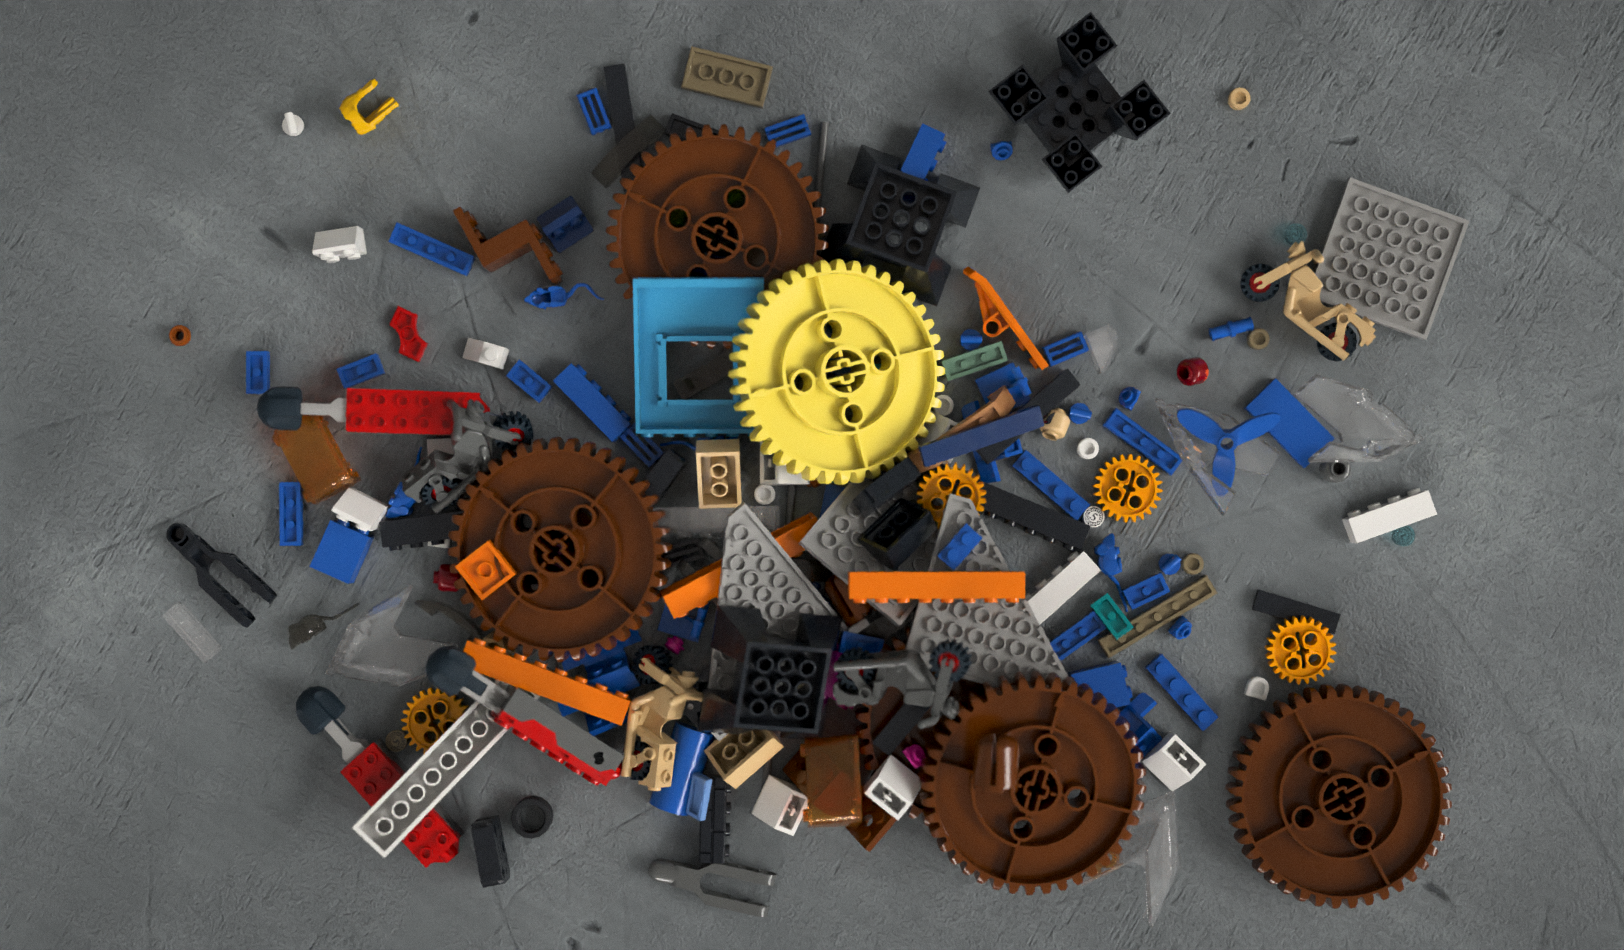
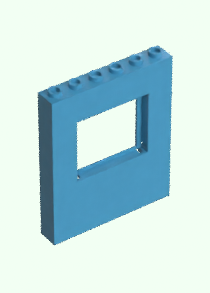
M764 277L633 278L636 434H641V437H653L654 434H662L663 437H674L675 434H683L684 437H695L696 434L716 437L718 434L726 433L727 437H737L739 433H747V436H750L754 427H742L740 423L742 418L747 415L746 411H735L734 405L741 400L740 395H733V399L667 400L666 341H732L733 336L745 334L738 326V323L742 319L751 318L746 311L748 305L759 304L756 296L760 291L764 290ZM733 343V352L740 351V347ZM733 362V369L738 368V363ZM733 378V386L738 384V379Z

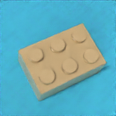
M739 439L696 440L699 509L738 507L742 503Z
M753 729L740 735L727 734L720 741L716 739L704 752L723 780L736 789L784 746L772 730Z

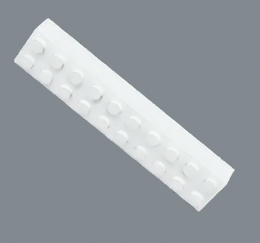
M499 680L494 682L505 690L509 685ZM521 689L536 700L540 697V695ZM476 701L352 827L381 856L385 858L508 731L493 721L495 717L490 714L492 710Z

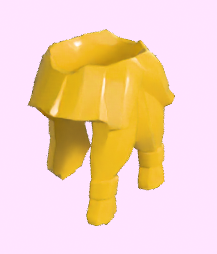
M375 79L369 80L356 93L348 95L342 101L339 108L344 118L351 121V125L359 135L376 129V125L399 105L393 97H390L366 118L358 112V102L378 85Z

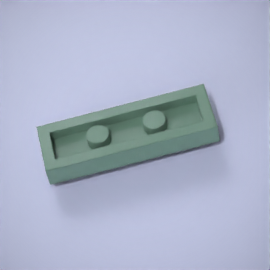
M999 340L940 361L942 367L945 368L946 380L950 381L1008 360L1003 343Z

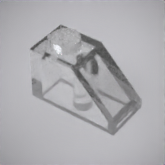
M1110 324L1083 335L1098 375L1106 371L1117 346L1116 340H1118L1116 330L1110 327Z

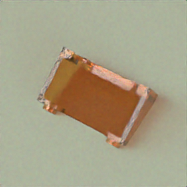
M302 415L301 427L297 431L275 429L272 438L276 445L282 448L304 490L302 494L308 503L319 504L362 480L358 472H353L349 467L351 466L350 462L345 460L327 426L329 425L328 421L323 420L326 416Z
M847 734L805 739L804 744H800V757H805L807 785V809H803V822H807V828L859 826L862 822L858 735Z

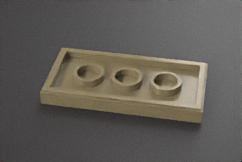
M691 46L681 88L763 109L773 66Z

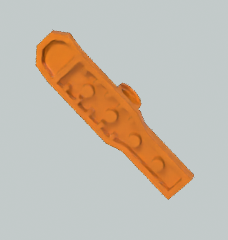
M966 267L963 270V274L972 279L977 288L984 333L989 337H995L1010 327L1019 339L1016 341L1017 345L1023 352L1027 350L1031 355L1028 360L1035 369L1039 367L1043 370L1049 366L988 280L970 267ZM989 322H996L998 324V331L996 333L990 334L987 332L986 325Z

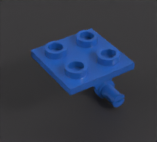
M1014 363L975 380L985 404L989 402L987 397L1003 385L1006 386L1016 402L1012 409L1030 400L1029 394L1032 392L1026 382L1028 379L1024 377L1020 366L1015 367Z
M710 602L701 608L696 607L690 610L689 614L682 618L677 617L675 619L665 604L657 630L698 643L702 628L705 625L704 621Z

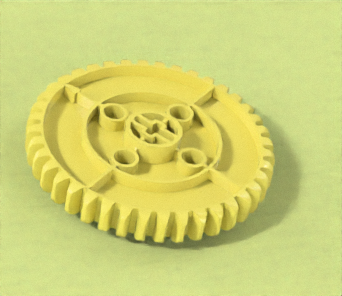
M841 259L832 260L830 263L826 260H820L815 262L813 266L810 264L799 266L797 272L795 270L785 272L782 275V280H772L769 283V290H763L757 294L756 297L759 304L748 305L746 311L751 318L742 319L738 323V326L745 334L733 336L732 342L740 347V351L729 354V359L738 363V368L729 370L728 376L738 379V384L730 388V393L741 396V400L734 405L735 411H746L747 415L740 421L742 427L753 426L754 430L750 433L749 438L752 442L764 440L760 447V452L763 455L774 453L773 463L776 466L787 464L786 469L789 474H799L801 472L804 480L812 481L817 478V481L821 484H829L833 481L837 485H845L848 481L862 483L865 477L868 479L878 478L880 471L888 472L894 467V462L900 463L907 458L906 451H915L918 448L919 444L915 438H926L929 434L928 430L924 427V423L933 424L936 421L935 415L930 412L931 408H940L942 404L940 399L935 397V392L944 391L945 385L937 382V376L944 375L945 368L937 366L936 361L944 357V352L934 350V345L940 341L938 334L930 335L928 331L934 326V322L932 319H922L921 316L926 311L924 305H912L916 298L913 292L901 294L904 283L899 280L889 284L890 274L886 271L876 274V269L873 265L861 268L860 263L855 260L846 264ZM825 323H828L832 328L830 338L824 333ZM875 355H878L881 359L879 370L874 365ZM841 356L844 357L843 359H837V360L828 361V359H831V358H836V357H841ZM849 366L851 368L849 373L826 378V372ZM797 375L803 380V387L800 391L794 385V379ZM849 384L848 386H845V387H837V388H833V387H832V386H837V385ZM848 406L853 412L850 422L845 417V410Z

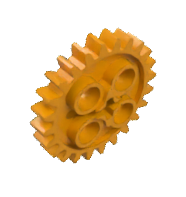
M1122 454L1119 455V461L1112 457V464L1104 462L1106 469L1099 468L1098 471L1102 475L1094 477L1099 481V484L1092 486L1098 488V492L1093 494V496L1100 497L1096 504L1103 503L1101 511L1108 509L1107 517L1115 514V521H1118L1121 516L1124 523H1127L1129 517L1132 522H1136V516L1143 520L1144 512L1151 515L1152 513L1149 508H1157L1154 500H1161L1160 497L1156 496L1157 493L1163 492L1162 489L1157 488V485L1161 484L1162 481H1156L1155 479L1159 473H1152L1155 466L1147 467V459L1141 463V456H1136L1133 460L1132 454H1128L1125 460ZM1119 469L1124 470L1126 473L1123 481L1118 480L1116 477ZM1134 470L1135 474L1132 477L1131 482L1129 484L1131 478V471ZM1139 476L1144 477L1146 480V484L1142 488L1138 487L1136 483ZM1129 484L1132 491L1126 493V489L1123 486ZM1112 489H1116L1119 493V497L1115 501L1109 497ZM1125 495L1124 505L1121 506L1120 503ZM1132 496H1136L1139 500V504L1135 508L1131 507L1129 503Z
M946 462L945 468L939 465L937 471L930 469L931 476L923 475V479L926 482H919V486L923 489L917 490V495L922 496L917 499V503L923 504L921 507L931 511L934 521L938 522V529L948 495L952 493L957 479L960 480V483L956 488L955 495L971 499L977 511H984V507L980 505L986 503V498L981 497L986 494V490L980 489L984 486V482H977L980 478L979 474L972 476L973 468L965 471L966 464L958 468L957 462L954 463L953 467H950L949 463ZM942 479H949L952 484L948 487H943L940 481ZM962 487H969L971 493L963 495L960 489ZM934 498H940L943 501V504L941 506H935L933 505L932 500Z
M1301 615L1299 621L1295 616H1292V622L1285 618L1284 626L1277 623L1276 625L1279 630H1270L1274 636L1273 638H1266L1271 645L1265 646L1266 650L1270 651L1265 654V657L1272 659L1268 662V665L1270 667L1275 666L1272 671L1275 674L1279 673L1281 679L1287 676L1289 683L1295 678V682L1300 685L1301 679L1306 684H1309V678L1316 682L1317 674L1324 677L1325 675L1322 670H1330L1327 663H1334L1335 661L1330 655L1336 654L1331 649V647L1336 646V643L1329 641L1334 637L1331 633H1327L1329 629L1326 626L1321 628L1322 623L1319 620L1314 624L1312 617L1306 621L1303 615ZM1296 632H1299V643L1304 648L1301 650L1302 658L1305 662L1304 668H1302L1301 655L1297 652L1300 650L1298 640L1296 638ZM1313 633V639L1310 642H1305V636ZM1292 637V643L1289 646H1284V640ZM1317 654V659L1314 662L1308 661L1310 655ZM1296 658V663L1293 666H1287L1289 659Z
M432 687L428 688L427 694L422 690L420 691V697L414 695L412 698L415 703L407 702V706L410 709L403 710V713L408 716L401 719L402 722L407 723L406 726L401 728L402 730H408V734L404 738H412L409 745L411 746L416 743V751L423 748L424 755L442 736V733L444 734L448 730L446 723L448 721L455 723L465 713L464 710L469 706L461 705L464 698L457 700L455 699L457 695L449 696L444 692L442 693L438 688L434 693ZM438 702H442L446 706L444 713L438 711ZM419 712L426 714V722H421L418 719ZM435 719H440L439 724L434 725L433 721ZM428 731H433L436 734L435 741L428 739Z

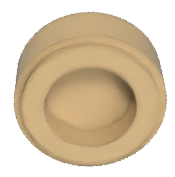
M1235 88L1228 95V104L1234 110H1242L1250 102V94L1244 88Z

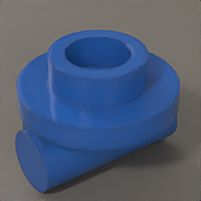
M1000 141L991 143L990 151L992 156L997 160L1008 159L1013 153L1012 142Z
M968 329L960 335V344L966 350L978 348L982 343V335L976 330Z
M1126 387L1119 395L1120 404L1132 411L1141 391L1134 387Z
M1076 403L1069 409V418L1075 424H1083L1091 418L1092 411L1083 403Z
M1165 554L1159 560V569L1165 575L1175 574L1179 570L1180 561L1182 560L1176 554Z
M1181 616L1168 632L1180 640L1190 635L1192 624L1184 616Z

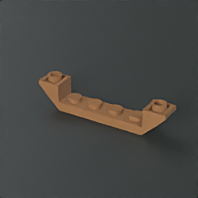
M1003 385L987 397L989 400L987 404L937 439L1006 416L1010 413L1016 402L1006 386ZM919 448L907 453V457L911 459L921 473L936 468L943 463L940 462L924 467Z

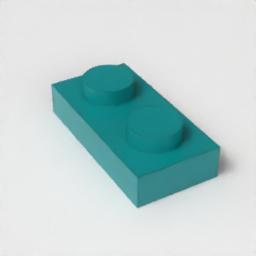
M1108 593L1090 605L1115 640H1118L1134 628Z

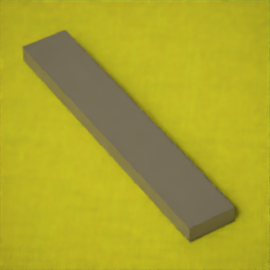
M1204 575L1130 619L1129 621L1134 628L1118 640H1115L1111 633L1108 632L1098 638L1097 641L1107 658H1110L1217 594V591L1208 576Z

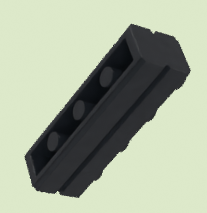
M703 774L713 780L706 819L700 821L699 863L723 864L725 863V857H729L730 844H726V836H730V823H726V815L731 813V802H727V793H731V785L725 782L720 774Z

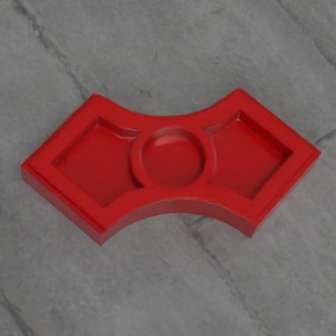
M398 306L389 325L397 331L400 337L399 353L420 362L428 343L420 337L417 331L419 315Z

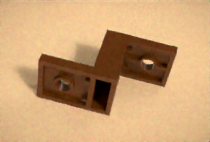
M461 207L453 210L483 267L491 273L533 250L549 280L555 285L563 282L561 278L563 272L558 263L551 260L550 257L553 254L544 241L541 242L540 239L543 238V235L534 223L530 224L525 219L487 240L484 233L476 228L479 224L469 210L465 211Z
M807 740L782 769L814 806L843 824L868 852L875 847L897 821L896 818L864 794L863 787L865 784L837 765L814 740ZM811 763L810 768L806 770L807 765ZM872 818V823L867 826L868 821Z

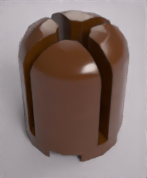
M835 574L827 579L824 585L825 591L846 626H851L864 619L872 610L876 611L867 601L866 603H853V599L848 598V585Z
M988 733L980 736L975 742L973 788L975 789L976 786L983 787V792L1003 794L1004 789L1014 788V792L1018 791V741L1007 734H1001V737H999L997 774L995 776L997 734Z

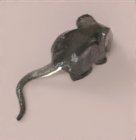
M359 603L335 616L308 614L298 623L291 624L288 628L290 648L294 649L301 643H307L313 636L318 635L327 628L324 620H335L357 607Z

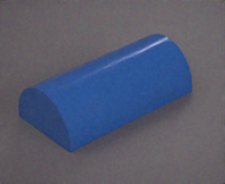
M675 721L670 736L677 742L671 787H662L661 791H652L649 800L651 805L669 813L688 816L686 809L693 773L699 772L703 774L708 760L704 750L713 743L715 738L711 732L697 731L698 727Z

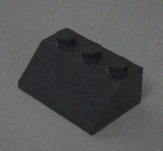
M900 497L857 539L880 564L895 571L937 530V526L930 510Z

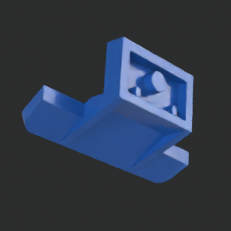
M978 400L962 407L964 419L980 409ZM1017 439L990 464H986L976 450L973 451L981 480L985 483L1001 481L996 460L1023 453L1020 439Z
M630 629L631 635L627 640L620 641L617 639L616 647L611 650H606L602 647L601 653L595 657H591L586 652L583 659L575 661L569 655L568 659L562 662L563 669L567 671L584 664L587 671V682L592 685H596V683L604 684L630 673V662L624 647L642 641L638 630Z
M630 670V673L608 681L603 685L608 686V691L616 693V690L626 692L640 686V683L634 672ZM558 702V707L563 717L579 711ZM629 709L627 710L622 725L627 723ZM583 712L586 717L589 733L592 736L620 726Z
M1140 693L1119 714V716L1126 718L1130 724L1129 730L1133 731L1137 736L1138 742L1136 746L1143 752V758L1162 740L1155 729L1143 718L1157 704L1146 693Z

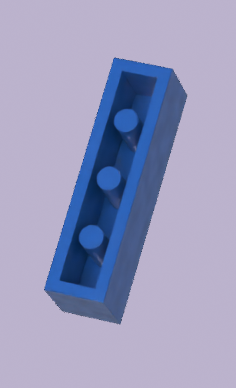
M922 123L900 171L929 181L926 179L928 171L933 172L938 162L935 160L937 152L942 153L946 145V141L943 140L945 134ZM910 195L903 197V201L906 204L914 202L913 197Z
M571 363L553 382L615 443L632 426L629 422L632 418L624 410L621 412L615 407L617 403L609 395L605 397L600 392L602 387L594 379L590 382L586 378L587 372L579 364L575 366Z

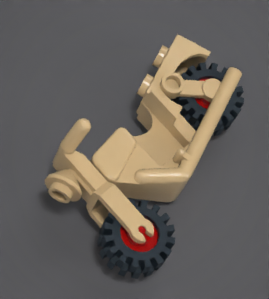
M1296 241L1287 251L1290 253L1288 258L1291 260L1274 269L1267 264H1255L1247 268L1243 273L1240 281L1243 294L1252 301L1264 302L1274 297L1279 290V278L1291 272L1283 305V314L1317 340V348L1320 354L1328 360L1344 361L1352 356L1356 350V333L1347 325L1349 322L1356 327L1359 333L1360 340L1358 345L1360 347L1364 344L1368 346L1376 337L1373 334L1376 331L1373 328L1375 323L1365 316L1362 319L1355 313L1358 310L1349 303H1346L1345 306L1340 303L1334 307H1326L1321 303L1320 292L1323 283L1310 267L1305 264L1311 260L1314 264L1322 263L1324 256L1317 249L1306 254L1303 241L1299 244ZM1335 316L1336 323L1326 325L1320 331L1315 328Z
M645 645L638 649L640 652L635 653L637 659L633 658L632 662L636 663L635 666H632V669L636 670L634 675L639 676L637 680L642 681L644 684L661 683L666 686L636 697L630 702L625 746L623 749L624 754H622L624 758L621 776L631 777V780H642L638 784L648 786V790L661 791L662 787H671L677 744L675 740L661 732L662 727L667 721L682 717L687 700H698L702 703L703 693L692 687L699 680V677L695 676V672L682 671L681 674L673 668V664L669 663L672 657L667 656L670 653L668 650L660 646ZM636 734L641 737V741H636Z

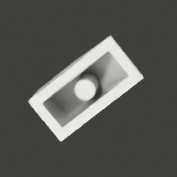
M468 338L462 358L504 370L509 349Z

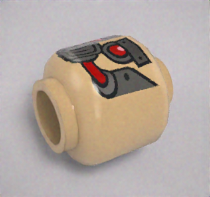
M1060 408L1051 410L1043 417L1044 426L1040 427L1042 435L1049 440L1057 441L1063 438L1070 425V419L1066 415V411Z

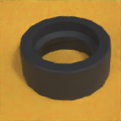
M525 797L516 804L512 811V826L524 838L533 839L540 837L546 833L552 824L553 810L548 801L542 797ZM527 805H537L544 812V823L538 829H527L520 821V813Z

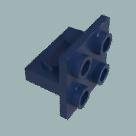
M572 196L567 197L537 217V221L545 235L559 253L594 232L591 224Z

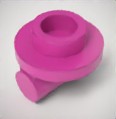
M919 745L908 746L902 750L915 769L921 766V760L926 757L924 750Z

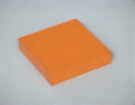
M488 540L455 566L481 600L485 599L517 574L501 552L494 547L491 540ZM494 555L499 560V565L504 575L502 580L496 568Z

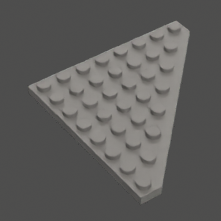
M949 493L927 571H953L937 555L965 523L977 532L982 539L954 571H1010L972 500ZM1019 598L1018 603L1006 602V599H997V603H986L984 599H976L975 603H963L962 599H954V603H941V599H932V603H919L918 601L905 650L913 649L918 651L929 669L932 667V665H929L932 650L942 641L956 639V643H964L962 646L964 648L968 647L967 653L972 655L970 658L972 664L969 671L963 677L964 679L981 684L988 681L992 687H998L999 676L1004 675L1009 683H1014V675L1017 672H1021L1027 681H1030L1033 671H1039L1044 681L1052 672L1059 676L1061 683L1063 679L1068 677L1025 598Z
M742 502L727 515L717 604L759 608L767 637L796 639L800 613L838 616L745 502ZM843 621L841 623L839 637L841 636L842 630L847 631L849 629ZM713 648L708 689L732 691L737 660ZM783 660L780 666H783L787 660ZM762 679L758 680L755 683V686L759 685L762 682ZM783 681L779 682L776 687L782 685ZM712 733L718 741L727 735L725 733Z

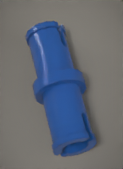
M1251 317L1235 322L1227 321L1224 325L1209 328V336L1211 341L1228 336L1231 338L1236 337V334L1254 330V324Z

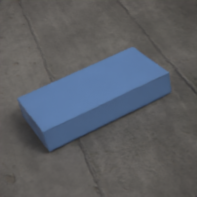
M696 772L692 776L686 814L699 821H703L706 819L713 779Z

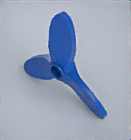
M1181 408L1177 411V418L1184 428L1199 439L1216 445L1212 477L1214 488L1220 496L1226 495L1233 483L1235 475L1234 450L1236 447L1265 434L1274 428L1281 418L1275 412L1264 413L1252 417L1231 429H1223L1213 419L1196 410ZM1224 438L1231 439L1228 444H1222L1221 441Z

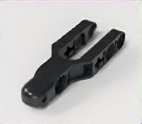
M174 523L167 529L166 538L168 542L196 568L199 586L242 626L248 628L256 619L247 608L210 575V565L214 560L218 559L237 578L244 580L252 588L251 591L253 593L256 592L269 604L277 597L275 591L235 554L217 552L203 538L195 534L183 523Z

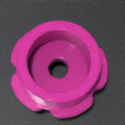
M676 636L667 638L666 648L677 655L681 650L684 651L682 646L684 642Z

